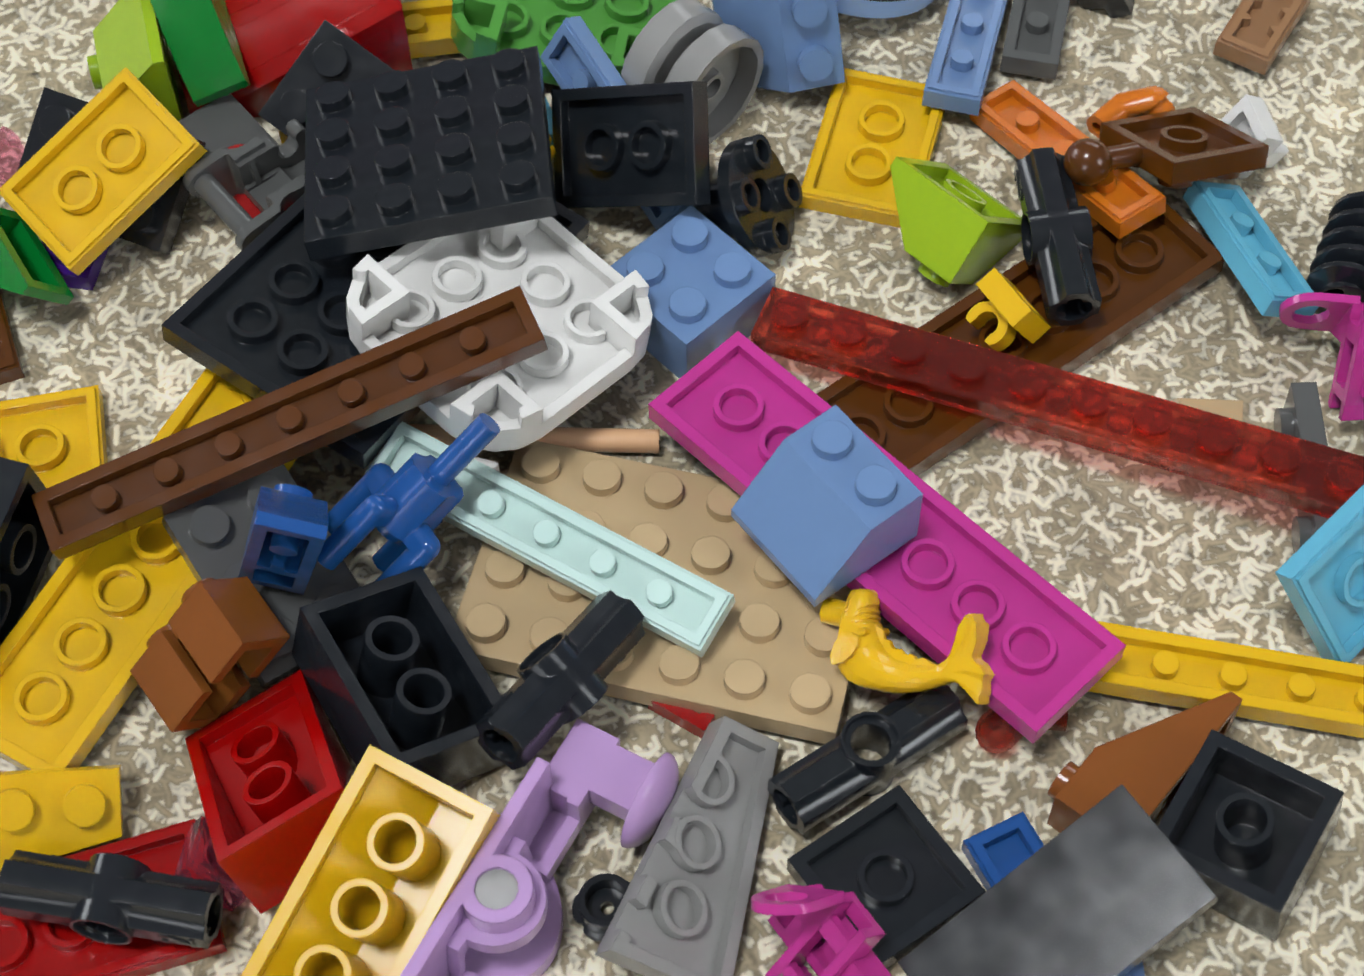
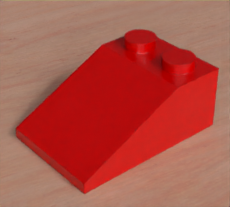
M301 669L185 738L217 862L260 914L283 901L354 773L319 700Z

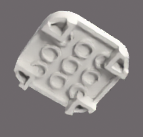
M553 217L407 243L379 263L367 254L352 269L353 279L346 297V319L349 337L361 354L520 285L545 338L548 350L418 406L454 438H457L481 413L487 414L500 428V433L483 449L492 452L521 449L541 439L629 373L645 355L653 317L648 298L649 285L637 270L623 277Z

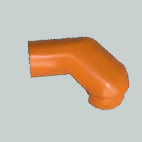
M1156 85L1121 92L1112 97L1087 119V128L1093 135L1099 138L1102 122L1136 117L1140 114L1149 115L1175 110V106L1166 97L1169 93Z

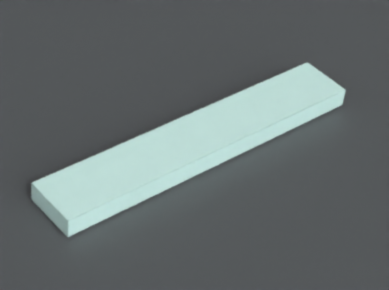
M402 422L397 426L366 472L375 464L385 463L396 473L415 452L423 456L432 455L438 458L449 445ZM475 459L455 478L456 482L462 487L464 496L443 518L444 521L592 600L609 590L624 599H631L645 617L642 621L643 627L701 658L735 604L734 594Z

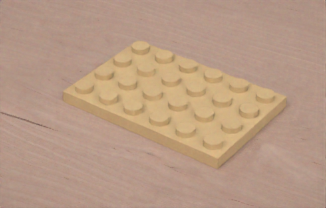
M535 441L521 449L515 450L506 476L734 594L735 604L702 658L643 627L646 634L604 679L608 685L604 696L653 706L651 701L694 710L699 714L701 712L715 715V720L727 716L749 728L826 744L837 737L850 681L841 674L838 666L832 665L830 662V653L837 639L839 627L820 621L819 614L823 602L814 607L731 517V509L741 497L720 478ZM483 541L455 622L484 669L521 677L517 669L522 661L543 642L558 633L564 632L593 600ZM844 586L830 597L846 601L851 589Z

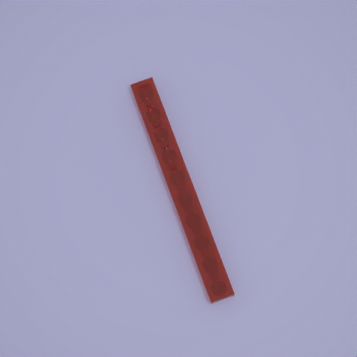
M772 287L751 332V341L761 350L770 354L1328 519L1364 484V456L777 287Z

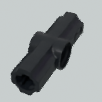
M1053 147L1032 149L1027 156L1016 160L1014 168V180L1016 181L1018 198L1023 212L1021 219L1023 255L1028 266L1035 265L1047 319H1054L1059 322L1060 326L1082 324L1088 317L1099 314L1102 302L1091 259L1093 229L1090 213L1086 206H1078L1073 182L1064 170V155L1056 153Z
M611 590L598 595L564 632L558 633L543 642L522 661L517 669L521 677L475 725L479 732L478 743L492 760L499 761L512 770L525 767L562 725L568 724L583 715L602 698L608 689L604 679L646 634L642 623L645 617L631 599H624Z
M948 685L921 692L906 693L877 712H861L853 715L844 724L839 736L770 778L767 790L775 803L777 812L787 825L803 834L861 796H874L884 792L891 785L895 774L966 729L968 719L963 713L959 698ZM870 749L876 751L882 758L866 760L860 758L854 751Z
M15 850L10 859H5L0 872V912L3 915L67 925L81 936L102 943L115 945L129 944L134 936L208 949L212 940L217 938L223 919L225 891L221 883L153 872L147 865L138 860L114 853H97L91 856L90 861H83L56 855Z

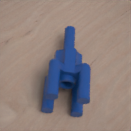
M481 413L438 458L432 455L423 456L415 452L396 473L385 463L373 465L328 512V532L331 535L325 540L317 561L325 568L334 570L376 527L388 541L372 556L376 567L383 572L374 582L420 566L424 569L439 554L441 549V543L434 530L464 496L463 489L456 482L455 478L500 433L498 424L487 414Z

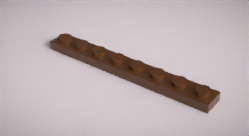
M519 285L31 495L50 550L61 561L548 350Z

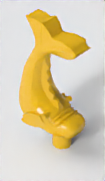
M853 589L850 591L846 601L831 597L823 601L819 614L820 621L839 627L837 639L830 653V662L832 665L838 666L841 674L848 681L867 689L886 693H914L957 683L976 704H989L991 681L995 674L989 664L982 660V654L987 644L989 624L985 621L983 614L969 613L964 616L957 628L950 654L945 661L935 664L926 658L918 659L914 654H906L903 649H896L892 640L887 639L890 630L883 628L882 623H880L882 619L879 616L881 613L879 611L880 601L875 590Z

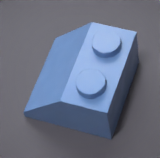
M712 0L713 11L719 14L725 24L737 26L758 40L764 51V58L758 88L793 93L845 82L837 0Z
M834 405L782 441L732 507L731 517L809 602L816 607L917 536L923 493L837 405Z

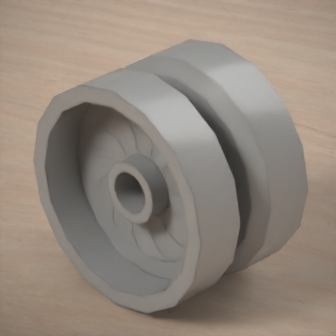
M677 0L669 3L654 15L638 34L624 60L621 76L627 85L707 81L709 144H711L731 127L746 109L760 80L763 70L764 51L758 40L737 26L725 24L718 13L700 1Z

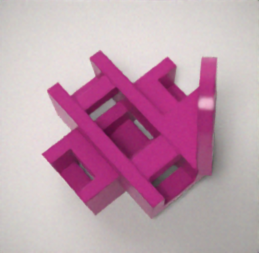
M1308 292L1287 298L1279 307V318L1283 324L1298 329L1328 331L1341 343L1328 400L1329 408H1340L1338 418L1341 421L1364 420V303L1361 302L1360 296ZM1309 306L1327 309L1316 315H1299L1294 313L1300 308Z
M786 884L757 893L751 897V910L759 914L772 915L768 922L788 947L765 976H812L804 965L806 961L818 976H892L872 951L886 933L853 891L844 893V891L825 889L822 884L807 886ZM846 915H848L852 922L856 925V927L859 929L858 931L852 925V923L849 921Z

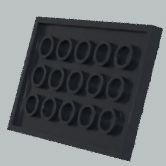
M303 194L161 325L163 340L254 399L360 354L350 340L346 319V297L353 279L352 269L367 254L379 263L406 244L310 261L304 245ZM556 201L557 216L551 217L583 242L588 237L590 221ZM417 406L327 446L362 469H365L387 443L397 426L402 422L408 424L422 409Z

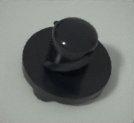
M756 134L732 141L725 147L719 160L717 179L710 181L711 205H693V207L727 235L735 237L748 252L764 257L786 251L790 248L794 229V208L801 205L803 196L797 177L793 173H785L767 138L764 135Z

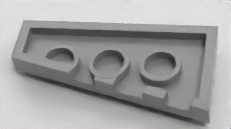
M727 716L709 723L677 787L675 795L595 953L596 956L642 976H733L769 797L767 785L768 780L773 777L779 742Z

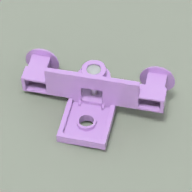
M577 718L550 762L537 756L400 976H542L553 962L559 950L563 934L562 904L553 875L592 810L597 806L625 820L621 833L622 847L635 848L642 845L655 834L677 790L679 768L675 757L667 752L653 763L620 747L619 738Z

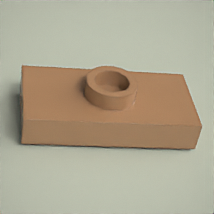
M1242 0L1216 40L1213 54L1265 76L1311 0Z

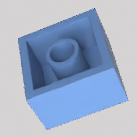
M692 205L611 265L623 277L637 270L649 285L648 298L653 317L646 350L678 378H681L737 331L748 338L774 317L776 274Z

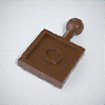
M1195 107L1102 122L1099 140L1083 138L1074 142L1065 152L1063 166L1072 182L1080 186L1088 187L1099 184L1108 176L1110 170L1136 167L1157 177V182L1162 186L1184 189L1191 187L1194 181L1210 178L1231 180L1238 178L1242 172L1266 168L1269 145Z

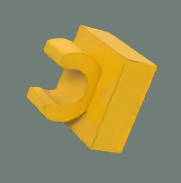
M995 267L976 283L990 301H983L974 305L967 313L966 320L979 330L987 321L994 318L998 319L996 330L984 340L996 352L1002 351L1011 345L1016 336V330L1033 344L1051 328L1017 287Z

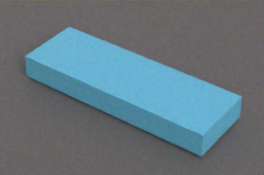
M1194 181L1193 185L1186 190L1183 199L1262 316L1279 317L1280 304L1287 298L1313 292L1240 185ZM1318 306L1303 307L1294 313L1313 315Z

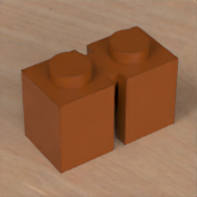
M247 576L225 579L205 578L189 587L181 598V606L168 621L169 624L161 627L151 635L147 641L146 651L130 670L171 733L205 727L230 712L251 686L236 665V662H238L248 678L258 677L290 638V635Z

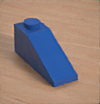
M277 484L274 486V489L261 486L238 577L247 576L253 584L303 595L326 540L328 531L327 501L314 499L311 491L296 485Z

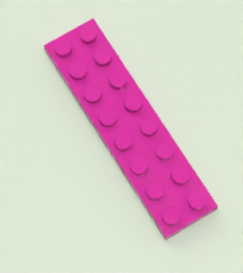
M739 331L648 404L649 419L740 496H742L785 438L832 407ZM866 435L923 493L917 536L846 586L851 590H875L880 601V615L938 664L945 661L950 654L957 628L964 616L969 613L983 614L985 621L989 624L988 641L982 654V660L989 664L995 674L991 681L989 704L986 705L1034 744L1122 658L1126 645Z

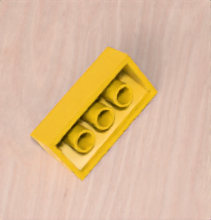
M369 745L241 976H400L500 817V814L479 801Z

